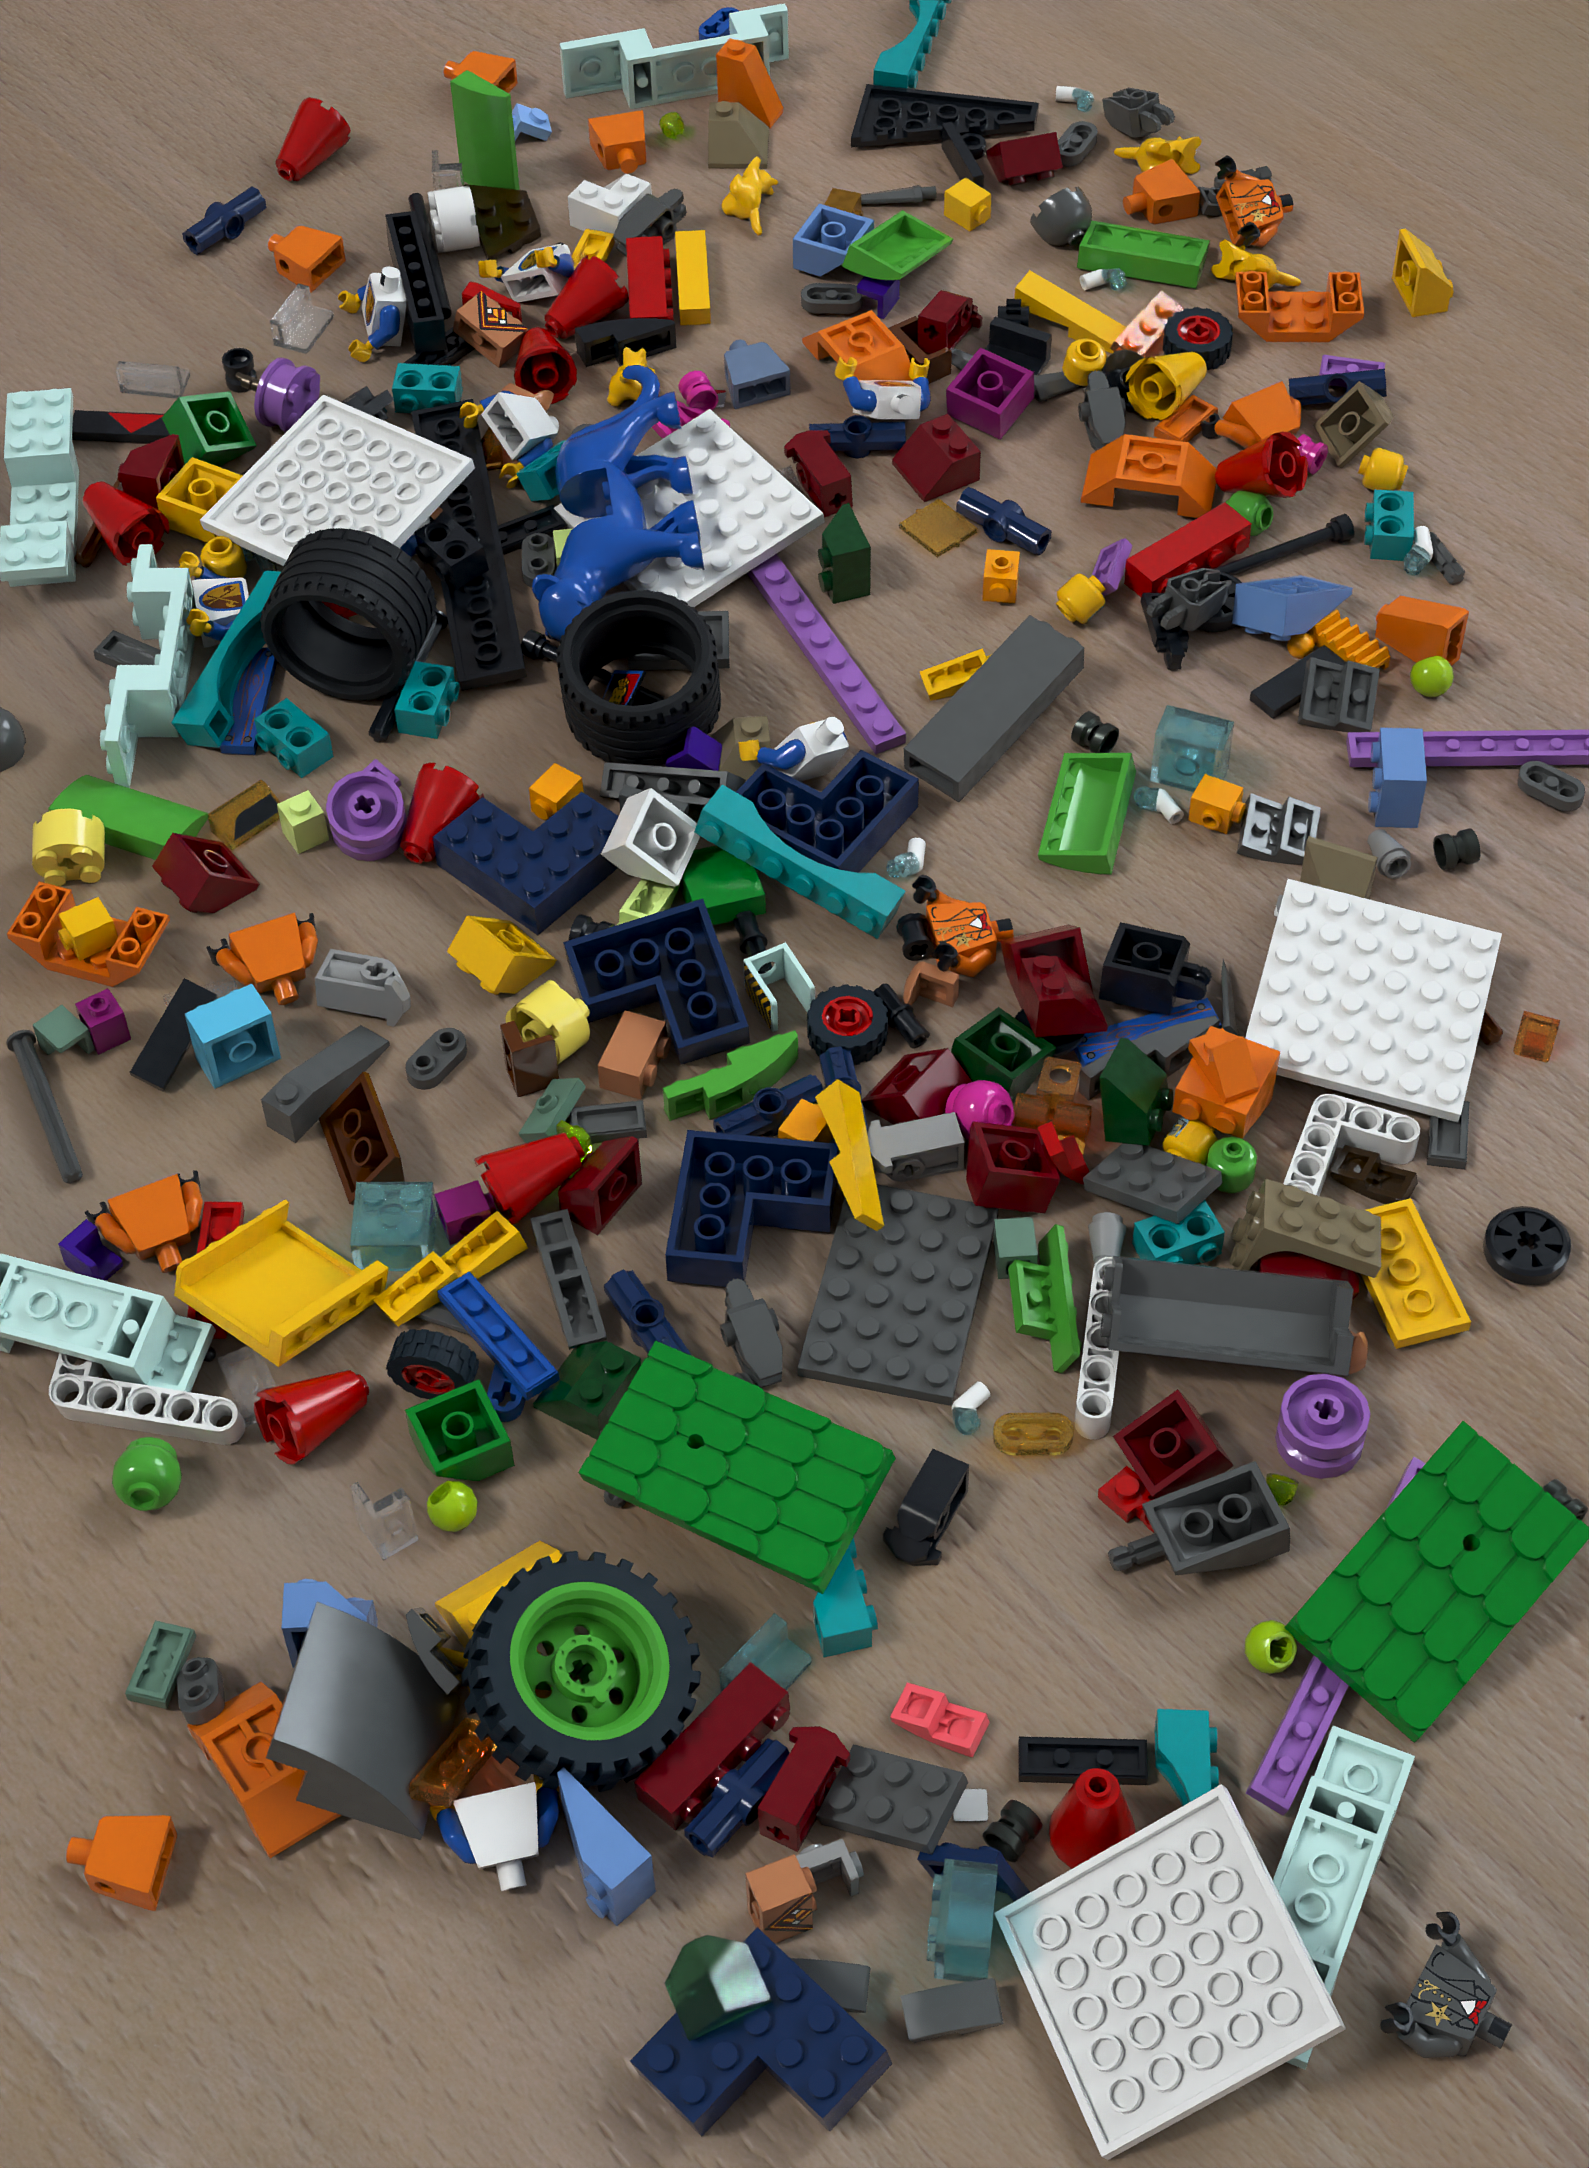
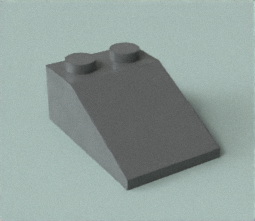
M1256 1461L1142 1504L1144 1513L1175 1576L1252 1566L1290 1551V1527Z

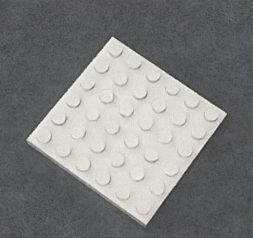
M322 395L200 519L204 530L217 536L228 537L233 543L284 566L293 547L300 539L305 538L310 533H315V531L330 528L364 531L383 538L400 548L475 467L473 460L467 456Z
M709 409L682 426L681 429H677L636 455H659L671 458L686 456L693 494L678 493L671 487L670 481L667 479L652 480L639 487L637 491L643 503L647 529L656 525L679 505L694 500L705 570L687 567L681 561V558H655L643 571L623 583L630 590L663 592L687 602L690 607H695L825 522L823 512ZM562 503L554 507L566 522L568 529L575 528L580 523L593 519L573 515L564 508Z
M1288 879L1245 1039L1280 1051L1276 1075L1458 1122L1464 1104L1502 933Z
M1222 1784L994 1913L1101 2157L1107 2160L1346 2029L1228 1789Z

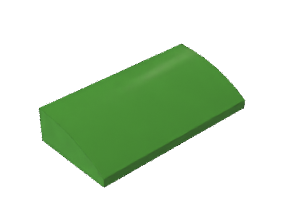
M466 70L450 81L461 180L470 185L520 190L511 95Z
M902 210L850 244L842 267L874 279L900 280L951 245L953 238Z
M1091 221L1090 227L1087 229L1079 246L1077 268L1090 271L1105 269L1109 274L1197 288L1206 261L1210 240Z
M1064 753L1038 852L1039 860L1073 871L1112 875L1136 775L1132 753Z
M84 775L71 783L48 808L49 811L56 809L81 810L82 816L92 819V815H94L104 824L105 844L154 860L157 859L172 833L196 837L209 818L207 812L90 775Z

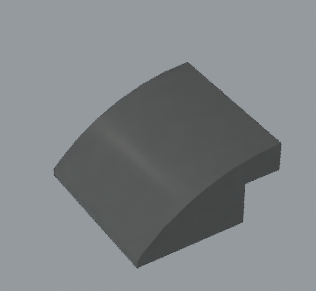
M316 1602L266 1758L305 1771L296 1801L421 1840L460 1697L456 1692L446 1694L429 1673L420 1656L396 1638L344 1611Z

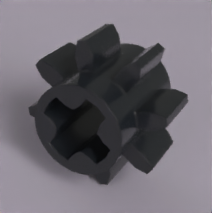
M1007 299L1006 306H998V317L1029 327V306H1021V299Z

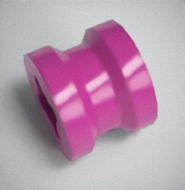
M1303 434L1298 438L1302 446L1297 447L1301 456L1306 455L1308 472L1315 474L1326 459L1328 446L1321 442L1316 444L1312 442L1311 437Z

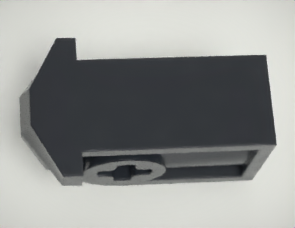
M932 1449L902 1501L897 1514L899 1527L894 1526L893 1530L887 1527L883 1533L884 1543L898 1560L912 1566L939 1564L942 1552L937 1550L936 1547L968 1492L969 1464Z

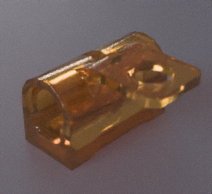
M1053 1057L1045 1058L1036 1095L1017 1093L1013 1108L1014 1119L1011 1126L1038 1129L1037 1127L1052 1121L1059 1140L1074 1135L1080 1151L1084 1155L1091 1127L1092 1106L1074 1103L1081 1064ZM1054 1069H1064L1070 1073L1071 1077L1067 1082L1057 1083L1050 1078L1049 1074Z

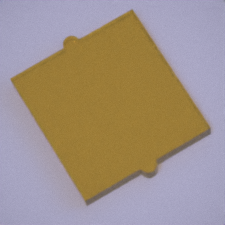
M940 499L935 500L923 509H916L915 514L899 523V528L937 558L953 547H960L961 542L977 533V527Z

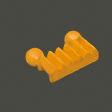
M1337 609L1319 621L1308 633L1292 635L1287 643L1290 655L1298 659H1303L1312 653L1314 645L1318 648L1325 645L1345 662L1349 660L1375 668L1381 667L1384 670L1389 667L1391 657L1387 646L1380 649L1376 638L1370 641L1367 631L1360 634L1359 626L1355 624L1351 627L1349 618L1341 619Z

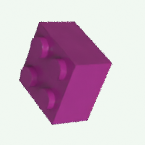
M980 347L946 389L947 414L1001 440L1034 399V372Z

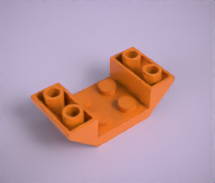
M1248 271L1235 273L1238 318L1266 342H1330L1364 318L1360 272H1329L1326 292L1268 291L1267 272Z
M872 310L802 338V343L817 360L831 356L838 363L839 357H841L847 364L850 357L855 358L857 366L853 376L857 377L858 380L913 381L909 377L910 360L904 345Z
M1124 434L1091 454L1081 503L1113 507L1117 488L1179 496L1177 515L1198 518L1212 509L1216 488V468L1189 442Z
M39 881L7 932L8 939L47 970L114 987L140 973L168 925L170 917L167 914L136 907L128 921L112 918L118 936L115 944L106 950L79 961L72 948L69 950L64 948L58 935V930L63 929L58 914L76 906L72 890Z
M259 1682L225 1702L222 1712L216 1718L200 1725L187 1724V1727L207 1760L212 1759L244 1810L249 1827L268 1857L272 1858L341 1815L296 1801L305 1771L266 1758L283 1704L276 1693L264 1683Z

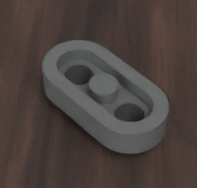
M1085 121L1075 122L1060 137L1058 144L1063 166L1073 167L1081 163L1096 145L1098 130L1094 124Z
M813 283L802 289L801 306L813 314H852L862 307V294L857 293V286L852 284Z
M534 533L527 536L522 542V576L524 583L531 588L533 580L537 575L548 574L554 576L555 574L554 540L547 534Z
M1529 761L1520 768L1517 784L1524 793L1561 811H1574L1581 807L1585 796V786L1580 780L1541 761Z
M443 1028L436 1031L407 1060L405 1069L408 1082L413 1087L422 1090L437 1086L465 1058L467 1044L464 1034L455 1028Z
M196 1657L187 1661L177 1676L178 1704L185 1720L189 1724L200 1725L216 1718L225 1706L223 1676L216 1662L211 1658Z

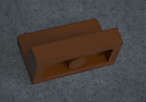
M515 1021L500 1025L506 1071L517 1097L544 1090L552 1079H559L556 1047L552 1035L523 1042Z

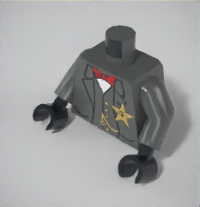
M1437 1912L1436 1916L1441 1920L1443 1928L1441 1929L1436 1923L1427 1924L1425 1932L1431 1939L1443 1940L1442 1945L1436 1944L1407 2003L1397 2002L1385 2006L1386 2011H1389L1394 2019L1382 2020L1380 2028L1387 2034L1396 2032L1404 2043L1423 2058L1454 2057L1455 2055L1466 2056L1476 2036L1501 2049L1512 2024L1489 2012L1497 1989L1491 1984L1490 1977L1463 1937L1458 1934L1460 1923L1457 1916L1452 1912Z

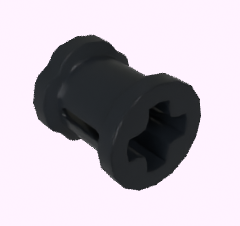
M909 913L902 916L896 926L898 934L902 936L904 941L902 946L903 955L911 961L926 959L935 950L934 942L927 934L928 920L921 913Z

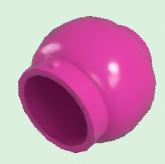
M977 1080L968 1084H961L950 1093L947 1099L945 1112L946 1114L955 1112L962 1136L968 1141L972 1121L1011 1126L1014 1119L1013 1102L1009 1093L1001 1085L992 1081Z

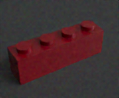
M750 1662L636 1779L634 1784L638 1800L675 1831L684 1821L686 1823L691 1822L700 1813L703 1801L714 1791L723 1776L730 1770L735 1769L742 1760L746 1762L761 1746L762 1739L771 1730L776 1732L786 1723L790 1715L789 1693Z

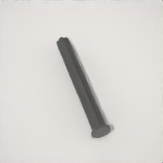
M30 1030L17 1031L8 1037L7 1047L16 1054L63 1181L69 1184L73 1181H79L83 1176L81 1167L34 1047L36 1036Z

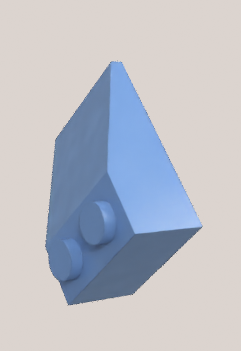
M1302 575L1238 583L1235 589L1232 624L1245 627V632L1264 634L1267 632L1271 633V639L1287 641L1291 639V635L1305 634L1352 595L1353 588Z
M563 1767L557 1772L562 1807L586 1889V1902L598 1917L603 1919L607 1916L618 1926L656 1892L652 1855Z

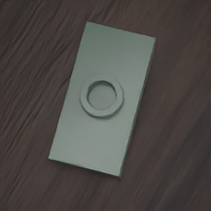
M580 1078L551 1080L543 1095L536 1101L535 1108L518 1133L525 1143L558 1134L585 1090L586 1086Z
M155 1620L125 1692L127 1700L163 1709L168 1708L177 1686V1676L186 1663L196 1639L194 1629Z

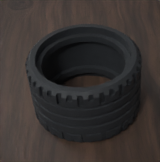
M330 528L306 535L305 538L300 539L293 547L261 612V632L268 649L280 665L303 684L337 698L348 700L378 699L397 691L406 682L435 619L437 601L431 582L424 571L399 547L383 538L364 531ZM323 602L347 608L365 618L376 628L366 627L349 621L335 613Z
M650 590L622 591L594 601L590 606L582 609L581 613L572 619V623L567 625L557 650V667L565 716L575 739L582 743L584 749L591 751L592 755L597 758L600 757L603 761L609 763L662 766L666 764L668 758L684 750L687 729L695 726L705 734L712 732L721 708L717 649L710 626L706 624L705 618L699 615L694 607H690L687 602L663 592ZM649 653L664 655L685 665L692 673L687 683L677 693L667 699L647 705L628 706L614 704L602 699L588 687L593 676L602 667L613 660L633 654Z

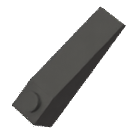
M605 762L600 797L619 800V793L624 785L640 790L652 788L663 797L689 804V809L702 810L721 785L736 792L746 780L728 771Z
M360 1025L284 1075L261 1099L267 1127L296 1143L362 1072H365L390 1046L389 1041Z

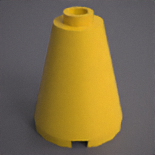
M1184 352L1146 357L1137 361L1130 367L1126 375V382L1129 381L1127 397L1134 410L1147 419L1156 418L1164 420L1173 415L1205 378L1207 367L1204 359L1198 353Z

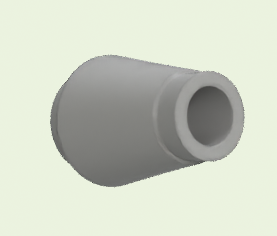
M1378 829L1373 831L1369 835L1367 842L1373 856L1378 857L1376 865L1380 874L1391 879H1396L1406 874L1411 866L1409 851L1387 834L1385 830Z
M1109 1212L1098 1213L1092 1217V1222L1088 1225L1094 1266L1096 1262L1104 1257H1120L1127 1228L1123 1224V1218L1118 1214Z

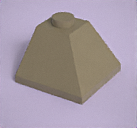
M710 102L708 168L746 169L751 161L758 156L761 159L759 169H767L769 126L739 102Z
M1359 381L1313 426L1324 444L1328 446V450L1337 465L1343 468L1390 424L1394 415L1380 394Z
M767 716L733 718L710 736L722 744L718 771H728L746 781L762 764L758 760L742 761L740 759L738 742L759 740L760 749L762 747L771 748Z
M1308 836L1300 882L1370 900L1378 857Z

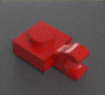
M1126 1466L1098 1489V1498L1126 1523L1136 1516L1154 1533L1142 1508L1143 1503L1154 1500V1498L1150 1495L1139 1476Z

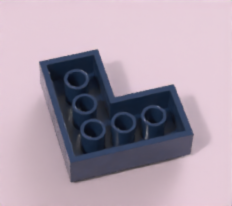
M860 750L822 792L763 763L736 793L752 801L758 814L769 829L786 845L801 855L832 868L859 873L918 808L919 779Z
M581 792L537 829L532 831L482 797L433 836L436 862L443 870L538 936L618 869L617 866L603 857L601 853L619 816Z
M703 898L563 942L578 994L590 1012L587 1017L588 1023L658 1001L680 1065L750 1043L749 1025Z
M687 1130L665 1254L667 1281L726 1287L729 1280L732 1281L733 1278L742 1279L745 1282L754 1225L830 1232L837 1178L829 1161L839 1154L837 1144Z
M758 1927L630 2060L639 2075L701 2137L765 2069L830 2132L893 2064L887 2050Z

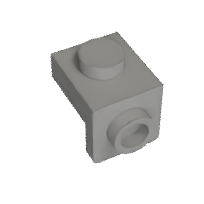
M843 1839L824 1846L822 1844L810 1845L796 1856L801 1868L808 1866L815 1884L841 1875L849 1895L859 1894V1878L864 1876L863 1868L855 1851L849 1853Z

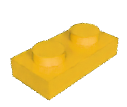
M585 229L571 255L574 260V267L576 268L580 260L588 255V259L596 256L606 262L615 244L614 234Z

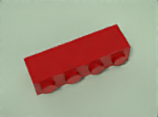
M662 236L626 238L630 318H657L674 321L673 308L667 309V307H673L672 288H665L671 287V269L664 268L670 267L669 248L663 249Z
M1224 502L1126 559L1124 584L1138 596L1142 597V593H1164L1169 578L1201 568H1217L1223 562L1243 553L1249 548L1252 523Z

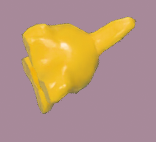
M1179 136L1177 140L1169 141L1154 137L1145 140L1140 147L1116 148L1114 154L1124 159L1137 160L1142 173L1173 159L1184 173L1194 174L1200 169V164L1194 160V156L1202 140L1198 136L1182 139Z
M758 156L751 161L743 176L737 174L729 185L730 192L724 198L721 205L726 215L735 216L740 220L750 218L753 231L757 235H761L762 227L758 211L761 204V194L773 195L772 186L777 185L778 180L772 178L766 170L759 169L761 159Z
M1225 239L1219 245L1222 252V260L1211 268L1212 274L1215 277L1234 281L1236 272H1267L1268 290L1275 283L1285 286H1299L1301 284L1300 279L1278 271L1273 259L1267 255L1252 254L1245 251L1244 245L1237 247Z
M628 347L624 348L623 366L618 367L617 373L611 377L607 402L610 405L619 406L624 400L629 399L636 401L641 394V384L636 380L624 378L622 373L627 366L641 365L647 367L645 349L641 348L638 352H634ZM647 367V368H650V369L655 373V369H653V368H651V367Z

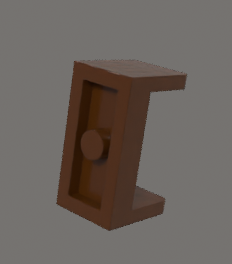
M916 316L888 328L904 345L910 363L912 358L915 359L914 362L918 365L924 364V358L930 361L927 374L929 384L951 374L952 351L948 347L932 354L923 352L918 347V318Z

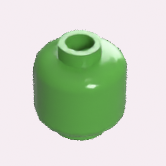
M1237 491L1226 501L1229 506L1252 523L1250 536H1258L1271 525L1274 515L1273 507L1270 505L1268 498L1263 494Z
M1224 1137L1215 1141L1209 1149L1206 1166L1221 1171L1222 1184L1217 1189L1227 1193H1237L1247 1189L1254 1180L1257 1155L1253 1146L1242 1138Z

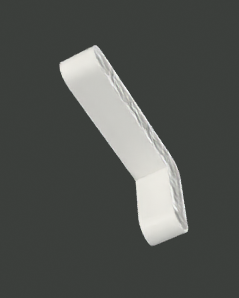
M1335 1094L1320 1095L1313 1102L1283 1184L1292 1185L1302 1191L1320 1196L1337 1147L1343 1148L1344 1145L1379 1153L1380 1159L1389 1163L1407 1164L1415 1156L1420 1126L1415 1119L1407 1115Z
M1113 1257L1100 1259L1093 1268L1074 1423L1078 1434L1090 1440L1104 1437L1108 1433L1111 1423L1119 1351L1108 1349L1106 1338L1100 1337L1101 1313H1107L1109 1291L1102 1289L1105 1266L1112 1267ZM1096 1346H1105L1107 1348H1098ZM1092 1379H1101V1380H1103V1381H1102V1382H1096V1381H1093ZM1089 1412H1095V1413H1098V1414H1100V1415L1093 1416V1415H1089V1414H1087V1413H1089Z
M59 1353L49 1386V1396L59 1412L69 1420L221 1445H231L237 1442L245 1432L246 1424L236 1405L227 1398L101 1378L104 1370L102 1364L87 1360L84 1364L74 1365L78 1357ZM79 1391L78 1396L73 1401L64 1402L65 1397L69 1393ZM117 1397L113 1406L102 1409V1405L107 1399ZM155 1404L154 1409L150 1413L145 1415L139 1414L145 1405ZM194 1410L189 1419L184 1421L177 1420L183 1411ZM232 1416L231 1421L226 1426L216 1427V1423L221 1417Z

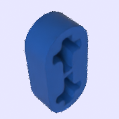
M732 7L718 10L700 25L699 40L730 35L729 13L738 12L739 10Z
M495 1364L487 1395L500 1421L510 1422L521 1415L526 1399ZM510 1392L511 1401H508L505 1407L499 1406V1402L504 1400L505 1393Z

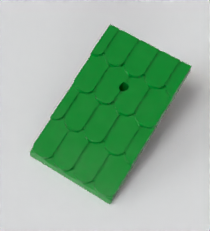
M655 1341L647 1354L648 1357L644 1359L631 1381L628 1391L624 1393L611 1415L609 1423L606 1424L591 1449L589 1457L586 1458L578 1473L583 1481L824 1594L896 1459L892 1450L883 1447L873 1439L832 1423L827 1417L764 1392L759 1386L718 1370L708 1362Z
M1462 1421L1284 1627L1300 1644L1414 1743L1431 1726L1589 1539V1527L1580 1519L1578 1520L1570 1510L1547 1491L1545 1492L1537 1482L1518 1466L1512 1464L1504 1454L1485 1438L1479 1436L1478 1432L1465 1421Z

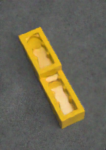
M705 230L675 231L680 326L711 324Z
M1031 270L1015 287L1014 299H1021V306H1029V313L1069 327V338L1075 340L1092 339L1109 353L1124 349L1129 350L1137 340L1138 334Z
M982 648L920 671L919 673L930 701L952 697L991 655L986 656Z
M837 1079L815 1097L840 1150V1153L829 1163L854 1218L873 1230L879 1231L884 1227L860 1093Z
M496 1211L441 1257L432 1251L373 1301L399 1327L440 1302L437 1291L469 1271L478 1279L525 1251L528 1247L520 1232Z

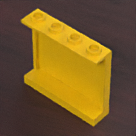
M283 1200L274 1207L264 1210L253 1220L238 1226L233 1232L222 1239L212 1242L206 1249L193 1257L183 1260L177 1266L174 1296L278 1367L375 1303L373 1300L385 1291L389 1267L378 1260L361 1270L287 1221L289 1202L287 1200Z

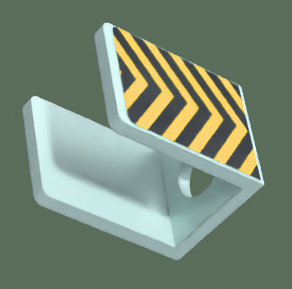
M786 942L743 960L745 991L772 1032L778 1030V1007L776 999L767 987L768 984L784 978L806 1012L810 1010V1003L813 999L815 1000V986ZM775 962L772 969L768 972L758 973L764 964Z

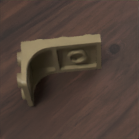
M1265 1178L1258 1192L1252 1191L1246 1205V1215L1243 1219L1238 1218L1231 1233V1240L1235 1241V1247L1231 1254L1230 1265L1234 1266V1269L1249 1270L1261 1257L1280 1251L1301 1253L1375 1278L1381 1269L1380 1216Z

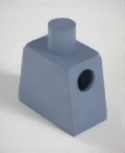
M740 339L730 345V351H726L724 354V372L734 409L791 394L790 369L767 343L760 342L747 345L746 341Z

